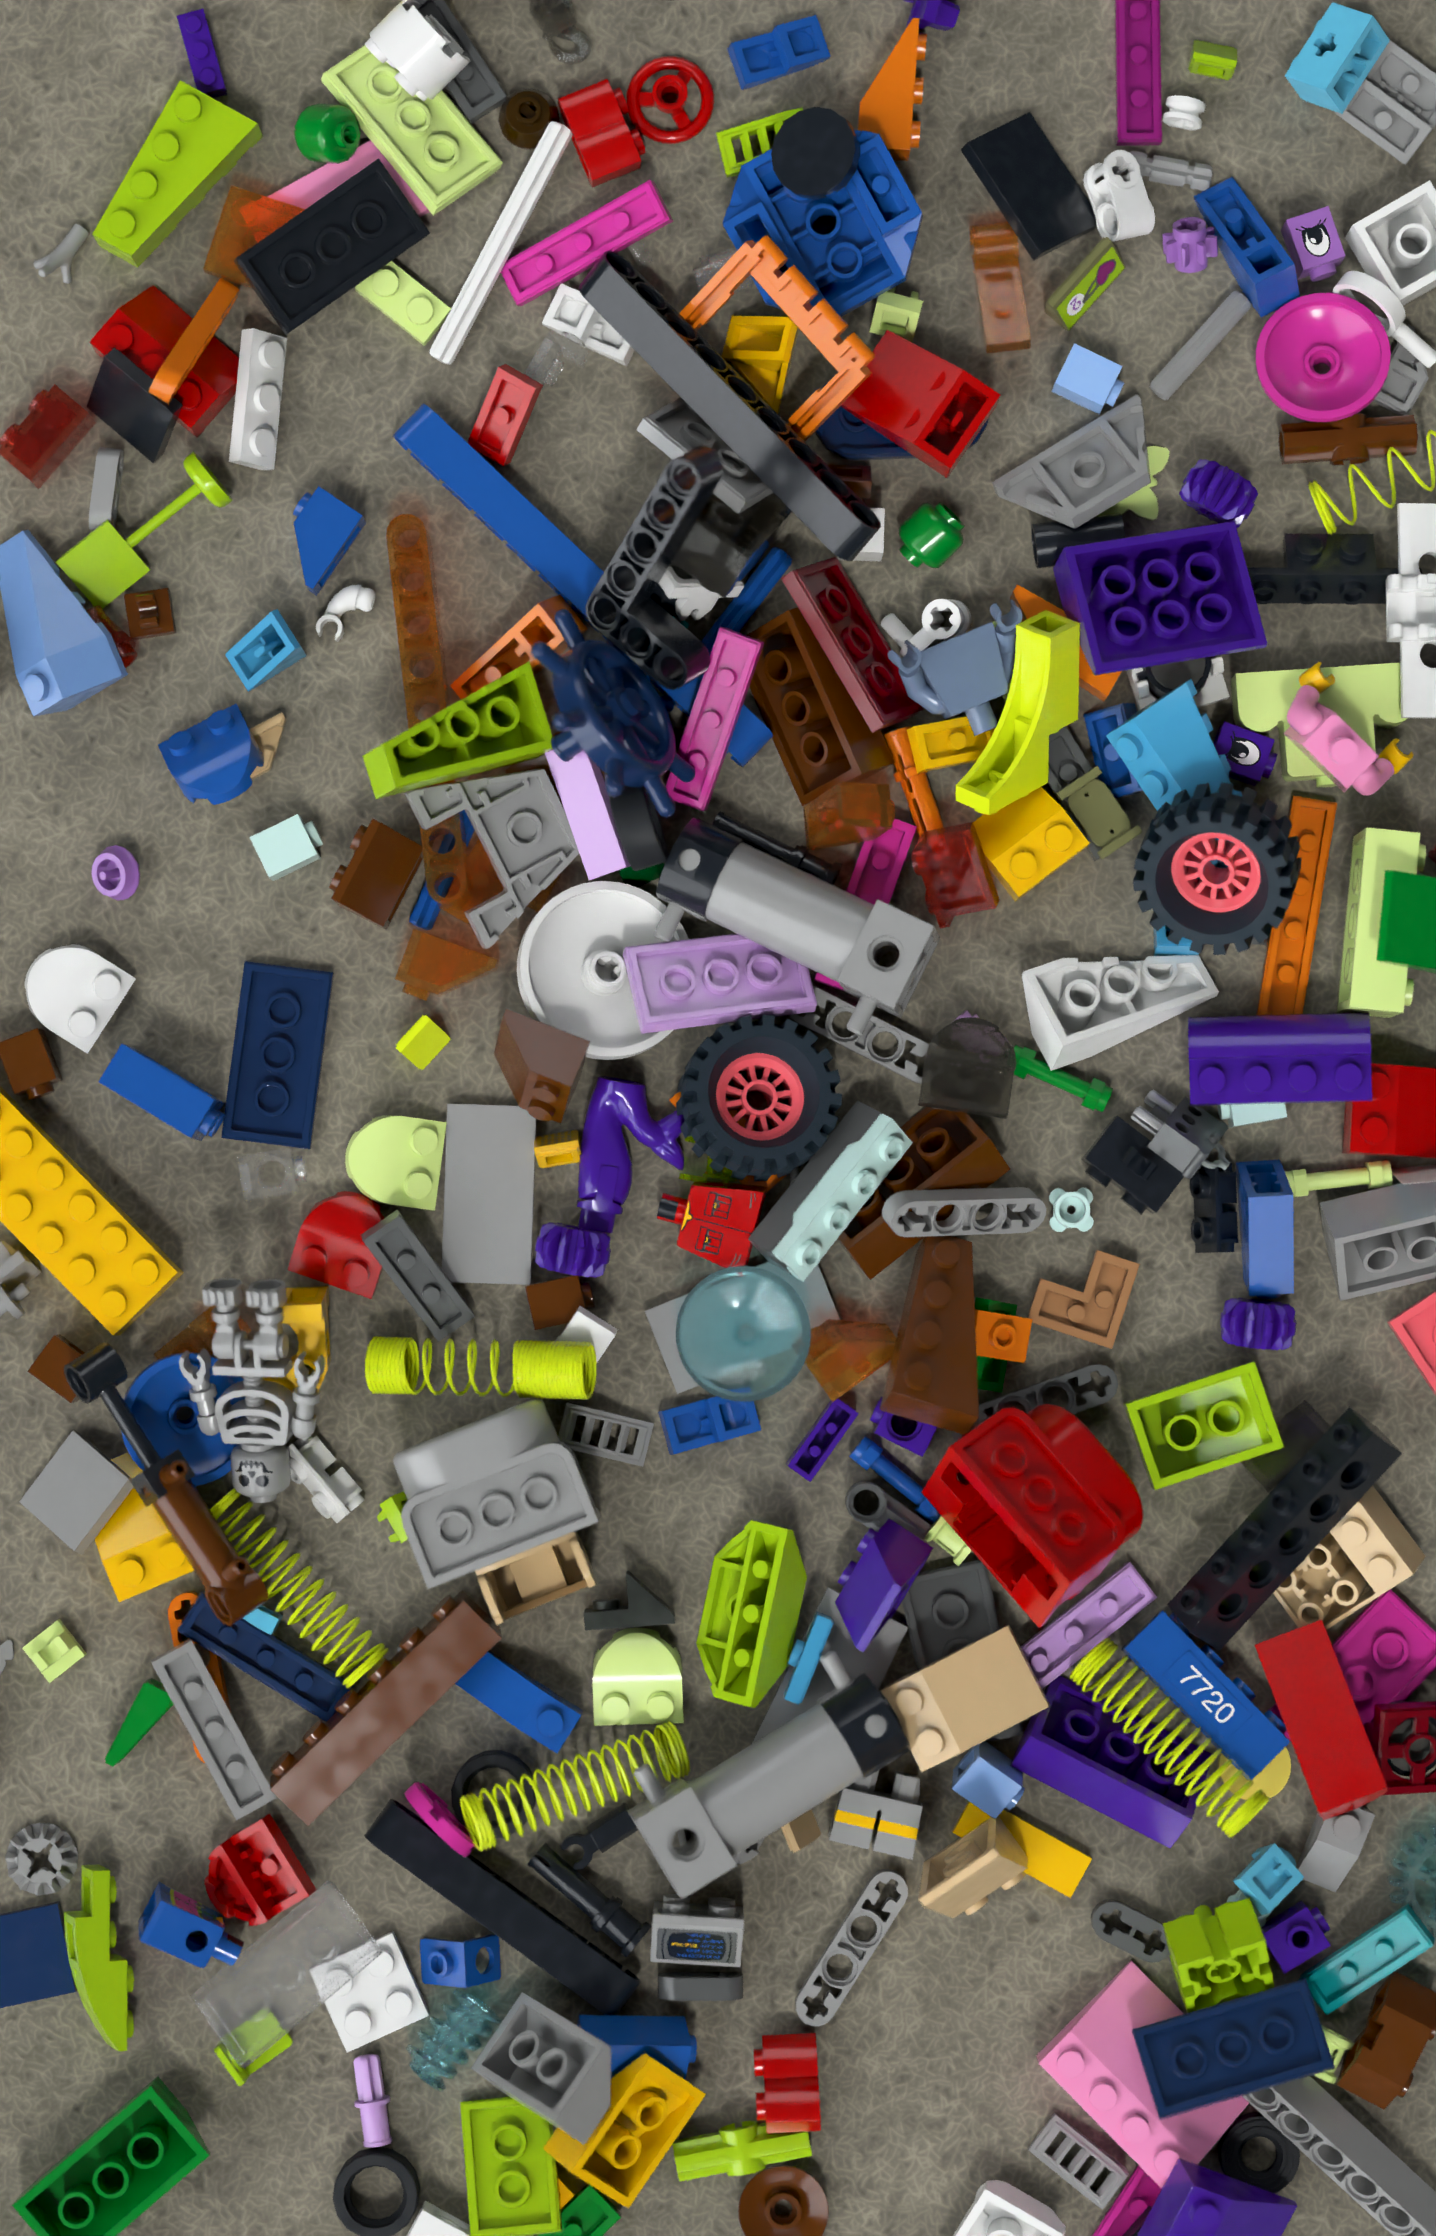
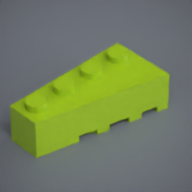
M180 80L92 234L99 247L138 268L171 234L188 212L206 197L207 192L237 164L236 162L250 147L253 148L263 137L258 123Z
M530 662L521 665L363 755L375 798L379 799L532 760L552 750L551 738L553 736Z

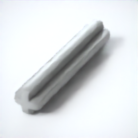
M1233 291L1151 381L1150 388L1154 394L1162 400H1168L1249 311L1251 303L1247 297L1239 291Z

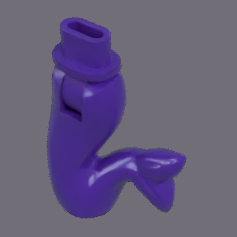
M599 1076L588 1105L581 1141L578 1194L579 1198L585 1200H577L576 1206L581 1208L579 1227L612 1233L616 1214H622L623 1208L620 1205L624 1204L629 1195L633 1170L630 1154L622 1132V1125H625L639 1142L650 1147L657 1156L680 1171L684 1169V1154L677 1142V1138L682 1132L680 1127L685 1122L684 1116L677 1115L676 1110L658 1121L652 1119L648 1111L645 1084L608 1076Z

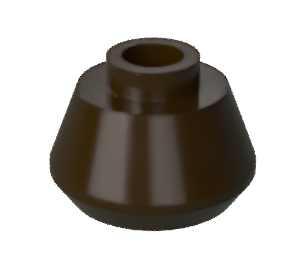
M523 89L511 94L503 103L499 113L500 129L504 137L511 144L522 149H536L548 124L551 121L559 122V112L554 101L547 94L536 89Z

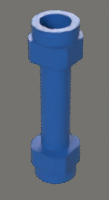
M865 1436L849 1457L866 1471L869 1468L875 1471L917 1505L915 1510L933 1524L941 1515L921 1493L924 1488L881 1454L883 1449Z

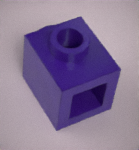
M1302 1901L1270 1919L1261 1927L1266 1946L1284 1974L1331 1946L1324 1935L1331 1929L1317 1907L1309 1910Z

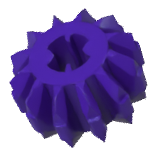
M1199 459L1195 466L1188 471L1179 492L1187 506L1196 510L1198 514L1217 523L1235 521L1236 528H1239L1244 519L1249 517L1258 496L1256 488L1252 486L1249 480L1240 476V473H1236L1216 461H1209L1207 459Z
M549 1222L542 1225L540 1234L537 1237L535 1263L541 1268H546L550 1271L573 1276L597 1278L604 1274L606 1264L609 1263L611 1238L605 1232L582 1228L572 1224Z
M1231 1298L1225 1301L1224 1310L1221 1312V1337L1227 1344L1262 1350H1285L1292 1346L1293 1336L1296 1333L1295 1310L1289 1304L1254 1298Z

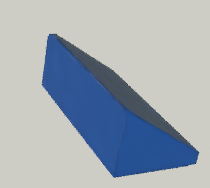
M1121 703L1083 715L1095 766H1098L1102 772L1098 779L1106 784L1115 798L1144 792L1106 737L1108 733L1137 712L1135 703Z

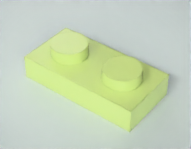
M392 261L355 287L357 293L424 346L442 326L451 310L449 306Z

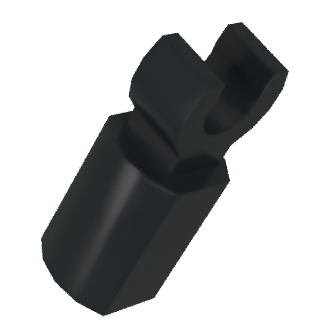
M626 1803L621 1804L587 1826L588 1832L586 1834H571L562 1841L560 1845L562 1850L574 1844H578L584 1849V1856L573 1863L575 1870L586 1867L592 1860L593 1853L597 1850L604 1853L638 1831L627 1811L629 1807Z

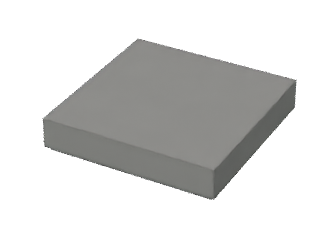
M73 1430L19 1502L73 1551L83 1555L132 1490L133 1485L130 1482L132 1478L83 1435Z

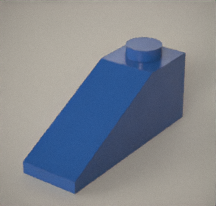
M1233 177L1193 196L1207 226L1214 227L1217 245L1240 289L1260 317L1300 297L1294 262Z
M488 1651L455 1683L517 1729L555 1753L559 1752L583 1712L579 1707L491 1651Z

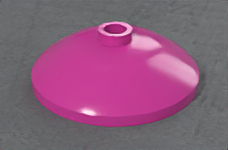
M1314 293L1298 297L1286 303L1268 319L1257 342L1255 363L1260 384L1276 406L1299 419L1312 422H1331L1360 412L1376 398L1388 376L1391 352L1386 331L1380 320L1369 308L1355 299L1344 295ZM1319 363H1324L1330 370L1325 374H1319L1314 370V367Z

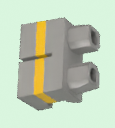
M878 1770L869 1777L861 1778L840 1791L828 1833L830 1841L869 1850L877 1812L880 1810L872 1841L873 1851L913 1860L923 1807L921 1801H918L920 1795L919 1776L896 1771L892 1792L888 1794L875 1791Z

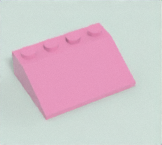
M1131 1960L1036 2056L1038 2063L1163 2188L1178 2158L1198 2165L1249 2102L1241 2096L1159 2121L1132 2030L1177 2017L1184 2013Z

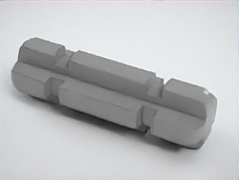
M1130 152L1140 166L1142 178L1147 176L1149 181L1183 187L1184 184H1190V189L1201 191L1207 190L1210 186L1212 179V167L1210 165L1195 162L1194 166L1188 165L1189 161L1158 155H1154L1152 159L1147 158V153Z

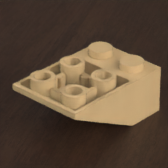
M1372 1486L1273 1594L1298 1628L1322 1619L1327 1630L1412 1576L1425 1558V1554L1374 1486Z

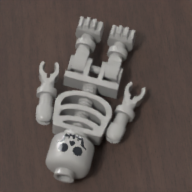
M235 1278L211 1280L206 1283L202 1291L204 1305L216 1306L212 1310L213 1321L217 1322L216 1332L212 1339V1350L218 1360L212 1366L213 1375L243 1376L244 1380L228 1387L215 1404L214 1397L217 1395L215 1384L209 1381L211 1358L208 1351L203 1348L196 1357L201 1365L199 1370L197 1366L191 1364L188 1351H185L180 1357L179 1367L183 1376L192 1385L189 1395L191 1401L197 1403L199 1411L197 1420L201 1431L209 1436L216 1435L220 1431L223 1443L238 1444L232 1449L230 1457L234 1489L239 1494L250 1497L252 1502H271L277 1498L278 1493L288 1488L291 1481L289 1450L285 1444L293 1434L297 1438L306 1439L315 1430L316 1415L314 1414V1406L320 1401V1391L316 1387L319 1377L325 1368V1358L323 1354L318 1357L314 1362L316 1370H313L309 1375V1369L305 1367L303 1360L306 1356L305 1351L299 1355L294 1364V1375L297 1378L298 1387L294 1388L293 1393L281 1384L264 1380L262 1377H285L292 1368V1359H283L287 1357L289 1350V1339L287 1334H284L281 1323L284 1319L281 1307L287 1302L286 1283L278 1279H264L249 1285L246 1291L247 1306L260 1307V1309L256 1310V1321L261 1323L260 1331L255 1333L254 1339L248 1340L247 1333L240 1331L237 1322L240 1319L238 1305L243 1302L242 1281ZM249 1350H253L254 1358L249 1357ZM245 1396V1400L231 1405V1399Z

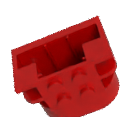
M1041 1404L1027 1414L1017 1408H1004L996 1412L948 1448L921 1492L1038 1628L1048 1621L1059 1605L1067 1599L1071 1600L1076 1597L1088 1583L1100 1575L1120 1546L1139 1532L1144 1517L1143 1505L1138 1490L1124 1468L1080 1419L1068 1410L1053 1404Z

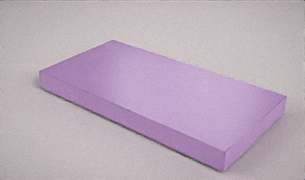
M739 934L625 947L623 952L641 1034L736 1022L738 1018L750 1015L751 1020L760 1019L762 1015L777 1017L815 1012L817 1007L807 967Z

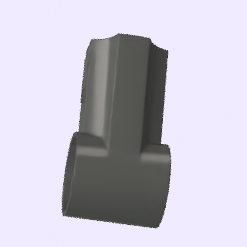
M857 1482L848 1489L845 1496V1505L849 1514L869 1529L872 1528L878 1531L890 1518L923 1540L932 1527L930 1523L873 1482ZM864 1489L874 1491L878 1497L876 1509L869 1514H861L853 1506L855 1495Z

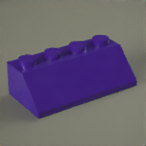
M1058 1676L1047 1685L1044 1691L1050 1706L1031 1717L1023 1732L1024 1734L1021 1736L1010 1766L1171 1849L1191 1822L1196 1809V1800L1202 1789L1191 1796H1186V1788L1194 1777L1184 1784L1175 1785V1779L1183 1767L1170 1775H1165V1767L1172 1757L1161 1764H1154L1155 1756L1160 1748L1150 1754H1144V1747L1150 1737L1141 1743H1133V1738L1140 1726L1130 1733H1124L1123 1727L1129 1717L1121 1722L1114 1723L1113 1716L1118 1707L1104 1713L1102 1707L1106 1701L1105 1698L1099 1702H1093V1692H1083L1082 1686L1076 1685V1683L1062 1676ZM1110 1701L1107 1708L1112 1706L1114 1703ZM1123 1708L1117 1718L1127 1713L1128 1710ZM1136 1715L1128 1728L1139 1722L1142 1717ZM1149 1722L1140 1734V1736L1138 1737V1739L1147 1734L1157 1725ZM1163 1729L1148 1749L1155 1746L1171 1732ZM1176 1736L1162 1753L1159 1760L1181 1744L1184 1739ZM1189 1743L1169 1770L1187 1758L1198 1746ZM1203 1750L1180 1780L1193 1772L1212 1754ZM1210 1766L1199 1777L1191 1790L1206 1780Z

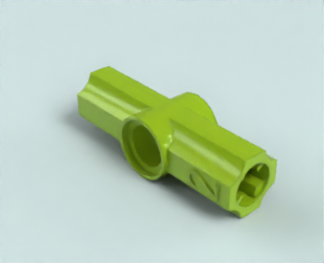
M750 2120L741 2122V2127L735 2128V2123L719 2128L718 2132L675 2140L672 2145L679 2182L726 2173L728 2176L748 2175L765 2169L768 2164L812 2156L808 2131L767 2133L766 2123L758 2124L757 2121Z

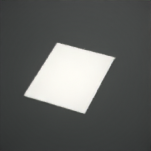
M1436 1165L1391 1168L1392 1174L1402 1184L1436 1182Z

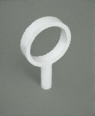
M1348 271L1343 275L1333 288V293L1358 301L1350 291L1352 289L1373 300L1388 318L1376 315L1383 325L1387 336H1392L1423 365L1430 368L1436 362V351L1403 322L1406 314L1397 296L1387 286L1368 274Z

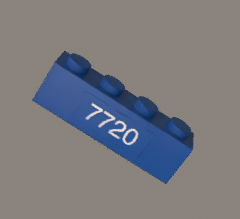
M1164 1611L1158 1612L1121 1650L1146 1676H1149V1679L1156 1686H1159V1689L1169 1697L1176 1707H1180V1711L1187 1718H1190V1721L1197 1728H1201V1732L1207 1739L1211 1738V1743L1217 1749H1221V1753L1227 1759H1232L1233 1766L1237 1770H1242V1775L1247 1780H1252L1290 1743L1283 1735L1287 1730L1285 1724L1271 1710L1263 1714L1251 1702L1256 1697L1254 1692L1239 1677L1231 1681L1219 1669L1224 1664L1222 1659L1206 1644L1200 1649L1188 1637L1190 1632L1173 1612L1169 1616Z

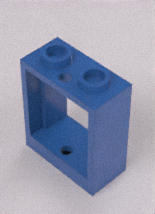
M123 1043L98 1081L195 1140L202 1141L204 1136L207 1135L213 1137L226 1116L220 1112L225 1104L224 1102L134 1047Z

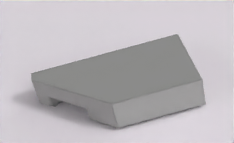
M1408 324L1407 326L1415 332L1414 327ZM1399 342L1390 355V367L1384 386L1373 402L1401 416L1410 413L1429 378L1425 365Z

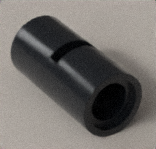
M1121 513L1095 516L1076 529L1057 521L1032 524L1031 538L1036 568L1055 566L1064 547L1125 538Z

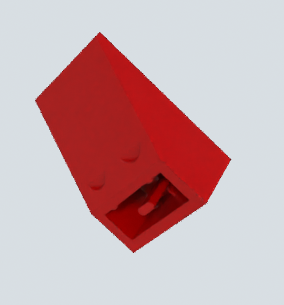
M887 330L872 351L876 355L875 358L867 365L872 374L843 402L841 407L945 478H948L997 407L1001 395L960 367Z

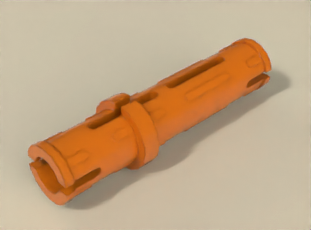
M911 726L883 736L895 762L894 766L897 773L893 774L896 783H901L915 826H917L916 829L926 855V861L928 862L951 854L954 851L950 845L939 809L926 775L929 771L921 773L916 771L907 729L911 728Z

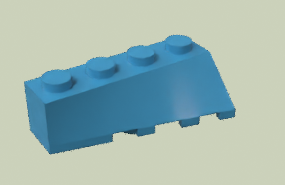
M1189 679L1142 708L1106 735L1157 812L1165 802L1171 805L1175 794L1184 789L1187 790L1192 798L1197 785L1209 783L1211 793H1217L1221 782L1230 783L1228 772L1231 770L1225 754L1218 755L1209 735L1214 729L1207 713H1199L1193 696L1197 694V690L1192 679ZM1233 789L1232 794L1242 796L1241 791ZM1210 860L1218 868H1228L1223 861Z

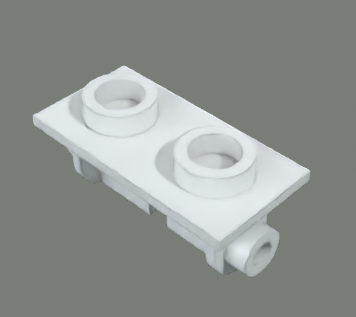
M310 1436L306 1439L299 1438L294 1442L297 1448L293 1444L288 1446L291 1479L297 1484L303 1483L313 1495L311 1499L313 1505L322 1516L328 1519L332 1517L338 1523L365 1500L360 1495L362 1489L343 1467L331 1476L326 1473L325 1469L335 1462L336 1458L320 1441L318 1436L314 1438Z

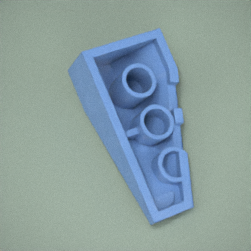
M23 530L0 545V589L15 674L34 717L69 710L127 676L128 673L111 633L102 622L95 623L83 608L86 603L78 592H71L59 577L60 570L32 533L29 530Z

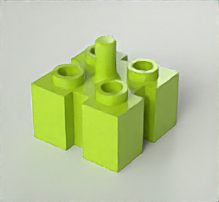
M1250 1898L1236 1902H1226L1215 1908L1214 1916L1209 1906L1200 1905L1194 1909L1193 1915H1183L1175 1920L1162 1923L1167 1946L1171 1954L1170 1960L1173 1974L1187 2013L1275 1988L1272 1972L1268 1964L1270 1961L1266 1941Z

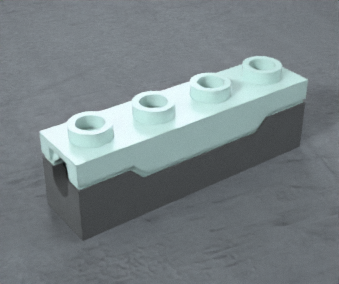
M857 1100L827 1138V1141L814 1154L748 1240L769 1263L804 1282L913 1142L892 1118Z

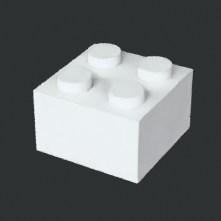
M1430 180L1356 222L1345 236L1365 273L1387 286L1397 296L1402 305L1409 303L1436 287V190Z

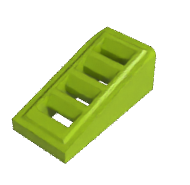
M803 107L784 111L716 133L726 178L739 175L741 166L756 158L753 154L749 136L757 135L762 154L771 149L767 132L775 130V134H777L784 122L798 111L803 110ZM740 139L745 158L744 161H736L732 140Z

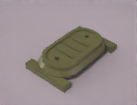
M1096 766L1059 791L1057 796L1061 801L1068 797L1069 808L1095 845L1103 848L1097 852L1101 860H1103L1143 831L1139 825L1131 829L1128 816L1104 782L1096 779V777L1102 774L1099 767Z

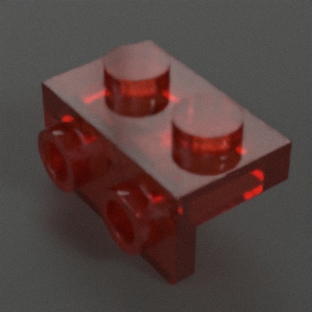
M969 822L922 833L915 849L912 851V865L916 875L922 876L926 887L925 901L927 909L931 915L936 916L940 929L950 927L954 916L995 909L1000 899L974 823Z

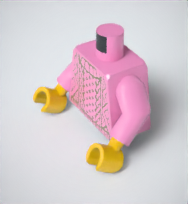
M1317 662L1299 676L1301 687L1287 713V721L1290 727L1283 734L1344 793L1352 785L1362 795L1374 794L1393 774H1397L1413 758L1414 754L1412 751L1408 755L1403 754L1396 746L1400 740L1395 738L1378 755L1334 711L1318 703L1319 694L1335 683V677L1333 674H1330L1325 678L1320 670L1322 663Z

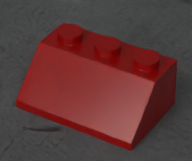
M152 285L119 307L89 343L103 359L112 349L119 350L154 380L164 361L193 318ZM214 336L174 396L183 405L177 422L196 438L199 437L236 394L239 357Z

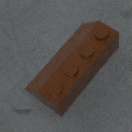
M798 607L787 610L747 634L749 637L764 642L749 688L766 726L774 735L772 737L773 742L802 806L864 780L895 763L881 730L871 732Z
M947 1091L900 1127L913 1143L848 1224L847 1228L837 1238L839 1243L870 1280L924 1238L898 1236L885 1223L882 1217V1209L890 1196L897 1192L910 1190L987 1188L1010 1170V1167L990 1138ZM949 1204L942 1207L936 1215V1221L947 1219L952 1214L954 1205ZM908 1208V1212H914L911 1208Z

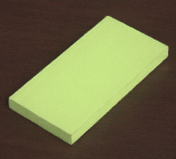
M364 45L324 72L321 81L342 106L348 107L354 113L362 131L434 216L501 168L503 162L443 90L432 100L427 98L425 101H422L416 94L411 96L394 78L399 71L391 67L386 61L384 63L380 62Z

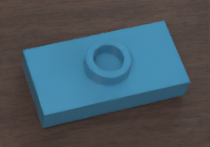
M816 1611L805 1642L799 1639L796 1640L787 1662L794 1669L784 1692L785 1700L798 1705L803 1702L834 1624L830 1616Z

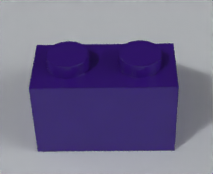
M890 1518L878 1531L872 1528L868 1530L856 1549L863 1555L858 1563L852 1560L837 1582L843 1586V1589L837 1597L835 1604L855 1647L862 1652L867 1649L896 1613L934 1549Z

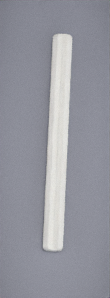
M554 121L548 124L430 348V355L438 361L449 365L454 362L572 138L571 130L565 125Z

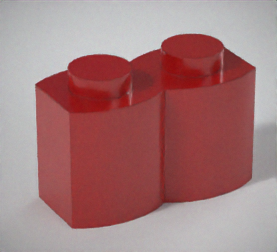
M605 79L558 98V108L565 126L572 132L571 140L592 188L641 168L640 155L645 154L646 150L637 128L629 131L623 115L629 113V110L619 87L612 90L608 79Z
M816 2033L762 2035V2049H754L755 2077L764 2076L765 2091L756 2093L757 2121L766 2120L767 2133L821 2131Z

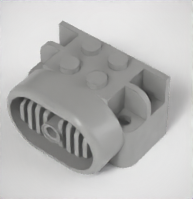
M539 1398L531 1399L396 1453L393 1458L394 1467L408 1500L402 1510V1524L427 1589L597 1523L601 1517L599 1508L595 1506L575 1453L571 1447L559 1441L544 1401Z

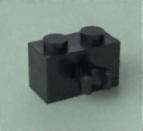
M1115 1116L1081 1159L1089 1165L1085 1173L1105 1188L1111 1182L1125 1192L1120 1199L1140 1215L1146 1209L1152 1214L1157 1213L1184 1176L1181 1171L1147 1147L1151 1142L1148 1138L1119 1116Z

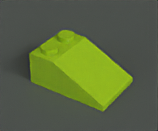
M1255 1361L1123 1403L1151 1488L1154 1490L1284 1447Z

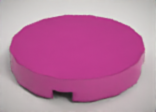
M415 1782L411 1785L404 1795L415 1811L439 1837L457 1853L466 1858L475 1848L468 1830L447 1808V1803L426 1784Z

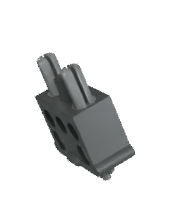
M1151 1090L1145 1097L1144 1102L1153 1108L1152 1111L1148 1112L1139 1106L1132 1113L1131 1119L1154 1135V1138L1147 1147L1181 1171L1185 1178L1191 1179L1201 1164L1210 1169L1220 1167L1224 1170L1230 1165V1162L1225 1158V1149L1218 1143L1227 1131L1228 1125L1218 1121L1201 1107L1190 1106V1099L1186 1096L1178 1106H1175L1158 1092ZM1215 1148L1219 1152V1160L1213 1162L1206 1160L1207 1156Z

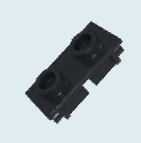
M1230 1163L1226 1170L1220 1167L1210 1169L1201 1164L1190 1179V1192L1194 1198V1219L1191 1224V1236L1195 1242V1253L1234 1252V1243H1239L1237 1212H1223L1222 1203H1237V1172H1232V1163Z

